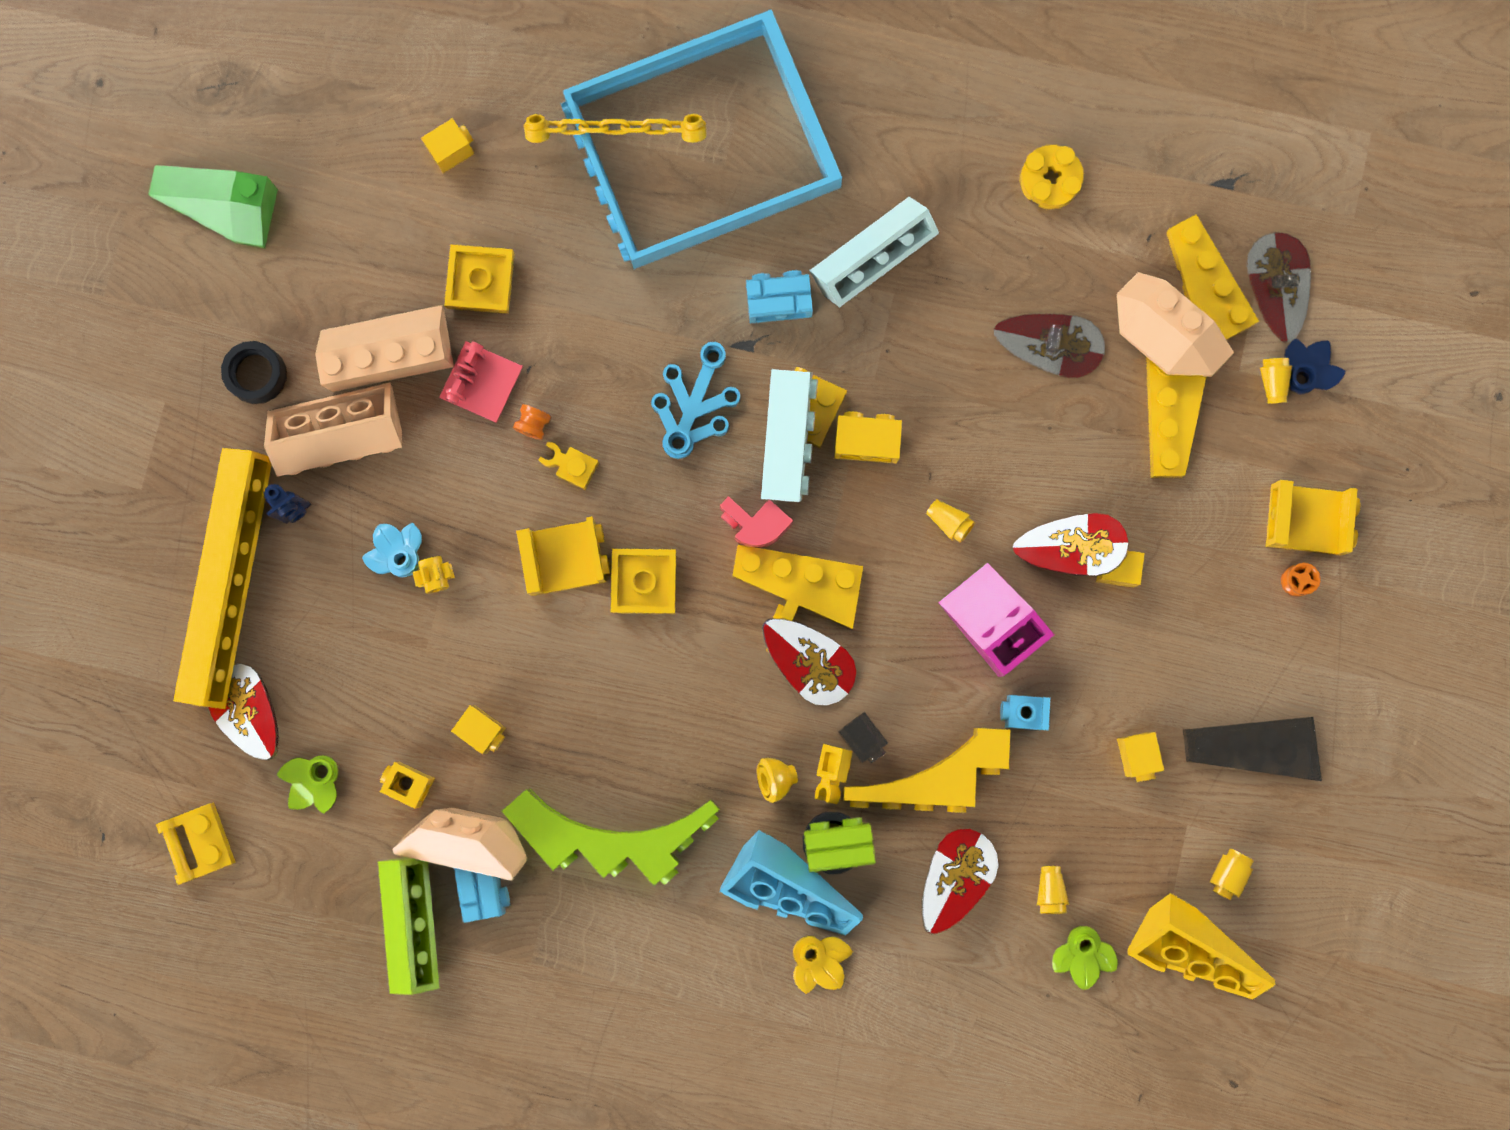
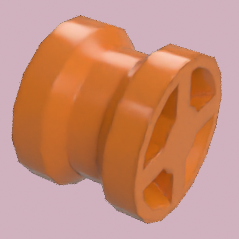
M523 404L520 409L521 417L519 421L514 423L512 428L521 434L541 441L544 436L543 428L545 424L550 422L552 417L539 409Z
M1308 563L1290 566L1285 569L1281 576L1282 588L1286 593L1295 597L1313 593L1317 590L1321 581L1317 568Z

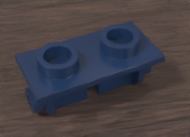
M277 484L269 485L264 491V497L272 507L267 512L268 516L286 524L300 520L306 515V509L312 505L309 501L295 495L293 492L284 491Z

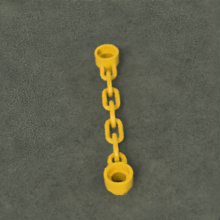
M533 114L528 116L524 123L525 138L532 143L548 140L550 133H562L565 135H582L585 133H604L607 135L646 133L650 135H665L668 133H681L682 139L691 143L700 142L707 136L706 122L698 114L686 115L683 121H669L667 119H646L644 121H626L625 119H604L602 121L562 119L560 121H547L543 115ZM567 124H579V130H567ZM609 124H621V130H608ZM651 124H663V130H650ZM589 126H599V128H589ZM630 126H641V128H630ZM672 126H681V128H672Z

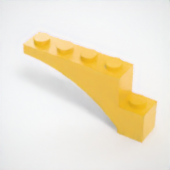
M974 728L973 736L967 742L930 768L889 783L869 786H843V800L850 801V807L869 808V802H882V809L901 810L902 803L915 804L914 810L934 811V805L947 806V812L966 813V807H975L976 768H981L980 774L1000 775V769H1009L1010 730Z

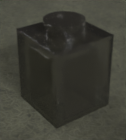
M862 712L838 731V734L861 763L868 760L872 764L886 753L883 747L888 742L865 712Z

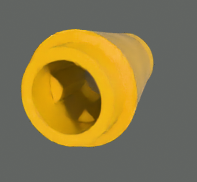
M1289 358L1263 359V367L1260 368L1267 404L1286 403L1292 372Z
M938 499L931 504L926 512V515L952 541L956 539L961 543L975 525V522L970 519V514Z
M1041 867L1037 898L1040 914L1067 913L1066 905L1070 904L1061 867Z

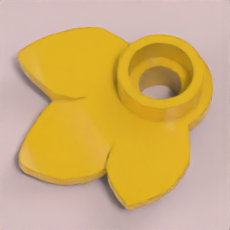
M805 936L799 939L793 948V957L797 963L793 973L795 984L805 994L809 993L816 984L828 990L840 989L844 983V972L840 963L852 955V949L846 942L833 936L822 940L814 936ZM809 949H815L813 957L805 958V954Z

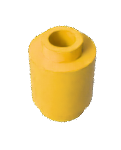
M1229 849L1227 855H1222L1209 881L1215 886L1213 892L1228 900H1231L1233 895L1240 898L1253 872L1251 866L1254 861L1233 849Z

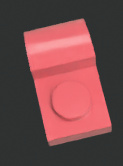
M729 496L720 505V510L723 512L720 517L731 528L735 529L737 526L741 528L735 536V541L744 546L768 547L779 540L793 524V520L770 499L753 517L748 515Z

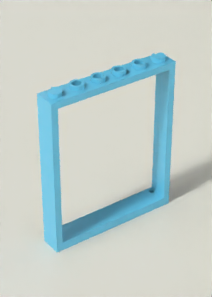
M772 9L562 90L566 102L561 103V107L566 119H583L579 109L582 105L763 35L823 176V179L637 252L590 134L573 135L578 149L585 148L588 158L583 159L590 177L596 175L600 186L595 187V191L601 205L607 204L611 214L606 216L613 234L619 232L622 243L618 244L624 262L631 261L633 269L841 188V173Z

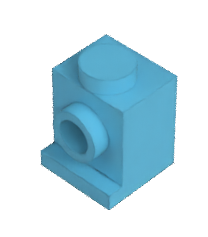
M1008 695L1007 700L1002 701L1000 719L1005 721V728L1049 730L1050 698ZM1024 706L1029 707L1031 710V716L1027 719L1023 718L1020 714L1021 708Z

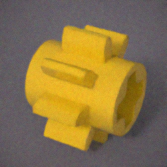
M441 556L419 561L420 570L412 572L416 587H424L426 594L448 589V580L455 578L451 563H443Z

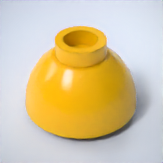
M762 758L757 765L759 788L764 798L770 803L784 798L791 786L798 782L797 772L793 765L787 766L775 758Z

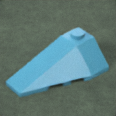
M760 830L742 847L719 891L747 907L758 910L759 905L778 910L777 916L787 918L788 914L805 918L808 925L845 936L863 920V914L816 871L809 872L808 864L786 844Z

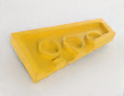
M1197 214L1169 228L1166 233L1177 270L1180 271L1184 284L1182 288L1185 297L1215 321L1226 340L1256 325L1259 322L1257 316Z
M1146 357L1151 478H1182L1186 475L1206 376L1169 375Z
M738 544L732 577L774 594L786 601L787 599L794 601L799 606L815 614L835 621L851 630L853 629L863 566Z

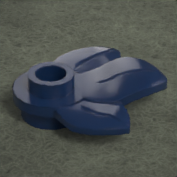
M1296 338L1290 342L1285 350L1284 358H1289V365H1292L1289 384L1291 391L1297 394H1306L1314 388L1329 390L1343 379L1346 373L1345 370L1329 365L1331 357L1330 341L1315 342L1307 348ZM1297 374L1305 377L1304 384H1300L1297 381Z

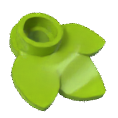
M316 756L311 760L295 758L284 764L277 773L280 779L292 784L288 797V808L291 810L305 809L314 804L324 814L336 801L337 790L334 782L338 777L339 769L337 763L329 756ZM322 765L328 770L324 778L318 774V769Z
M1088 926L1074 928L1068 936L1067 943L1056 949L1052 959L1053 971L1058 973L1070 971L1074 983L1082 990L1091 988L1097 982L1100 971L1114 972L1118 965L1117 956L1112 946L1101 941L1098 933ZM1083 940H1090L1087 946L1080 947V943Z

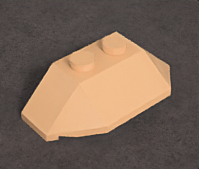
M1138 272L1117 293L1119 333L1166 374L1212 377L1234 354L1215 321L1166 280Z
M457 808L434 810L410 829L393 848L395 855L513 880L527 861L526 853L514 826L508 819Z

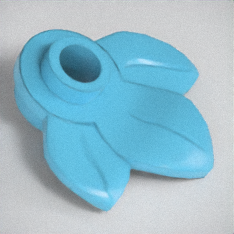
M414 523L405 526L401 532L390 524H379L373 534L375 549L363 555L365 565L377 574L391 572L397 577L413 575L412 572L417 571L419 566L417 551L422 543L420 530ZM405 556V562L398 565L400 559Z

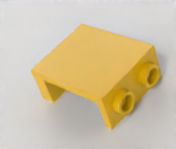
M1279 480L1271 484L1266 547L1332 555H1345L1353 551L1358 541V531L1354 529L1355 517L1358 516L1361 507L1360 499L1357 498L1358 489L1350 488L1341 492L1293 486L1294 481Z
M586 517L585 522L531 531L529 528L516 530L526 590L530 596L606 582L605 574H610L607 555L601 556L599 544L605 542L602 525L596 524L593 517Z

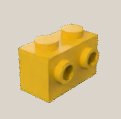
M854 411L844 412V416L838 415L834 459L897 463L900 458L902 420H895V416L890 414H877L876 418L863 417V413Z

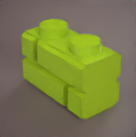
M862 817L843 819V826L830 827L829 821L811 823L810 830L804 831L809 872L875 864L870 823H863Z

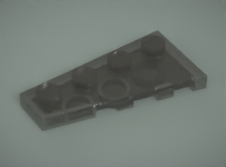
M1314 717L1183 729L1186 762L1322 781Z

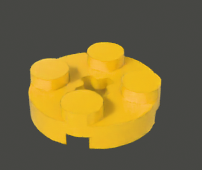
M1046 145L1034 150L1027 156L1020 172V186L1024 195L1044 209H1058L1069 204L1080 191L1084 179L1082 164L1075 156L1074 151L1070 147ZM1048 170L1058 173L1059 177L1056 179V184H1051L1050 179H1044L1043 176L1048 173Z

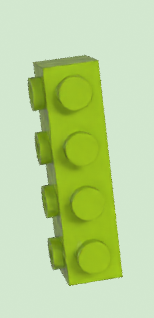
M409 857L378 861L389 993L413 995L440 989L428 862Z

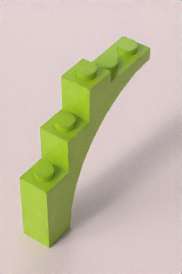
M526 789L501 812L552 870L559 866L565 870L578 858L575 851L579 850L603 878L609 873L615 877L629 865L625 861L629 857L655 886L659 881L664 885L667 884L679 873L675 867L680 861L672 852L675 849L679 853L683 852L695 841L691 835L701 827L705 832L719 819L715 813L720 808L711 799L692 814L671 824L644 831L617 832L593 828L569 819L547 805L532 789Z

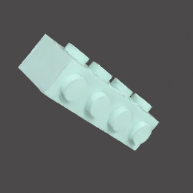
M908 197L809 271L821 293L838 307H841L938 235L939 231L928 208Z
M771 369L761 499L800 502L802 495H808L810 476H804L805 463H811L812 444H807L808 431L814 430L815 412L810 411V400L816 399L818 380L812 379V372Z

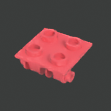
M465 341L439 398L497 423L523 366L483 349V346L472 341V343Z

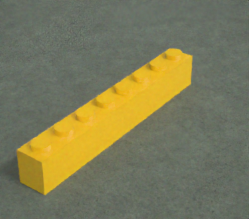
M222 448L173 700L175 702L203 707L226 708L265 504L264 491L268 487L272 467L267 455L250 450Z

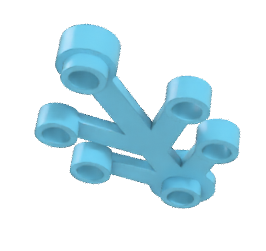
M717 342L706 343L701 349L700 357L703 365L690 397L683 384L680 367L670 364L663 370L664 380L671 385L683 413L679 425H677L670 411L671 403L666 394L658 393L651 400L652 408L656 413H659L667 432L662 442L664 451L674 459H683L690 455L693 451L694 443L713 435L723 436L729 430L728 420L723 416H715L710 424L691 430L695 419L724 406L735 407L740 402V392L735 387H727L721 394L703 401L715 369L720 368L726 359L724 347ZM715 352L719 355V359L716 362H710L707 356ZM676 370L679 373L678 377L674 380L667 377L668 371ZM733 392L737 395V399L734 402H728L725 399V395ZM663 398L667 401L666 406L661 409L655 406L656 400ZM717 421L724 422V430L716 431L713 428L714 423ZM680 438L684 440L685 444L681 449L673 447L675 439Z

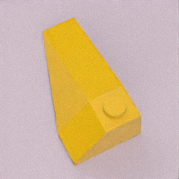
M1172 893L1148 910L1128 948V955L1152 969L1165 972L1168 968L1182 972L1183 978L1194 981L1196 977L1214 982V987L1252 1000L1275 986V979L1204 914Z

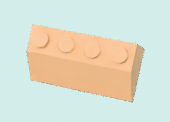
M442 305L321 330L315 353L320 385L332 392L454 367L444 306Z
M391 382L267 412L264 448L277 477L287 474L296 475L304 470L317 467L325 468L342 461L359 460L364 456L380 452L389 453L402 447V429Z

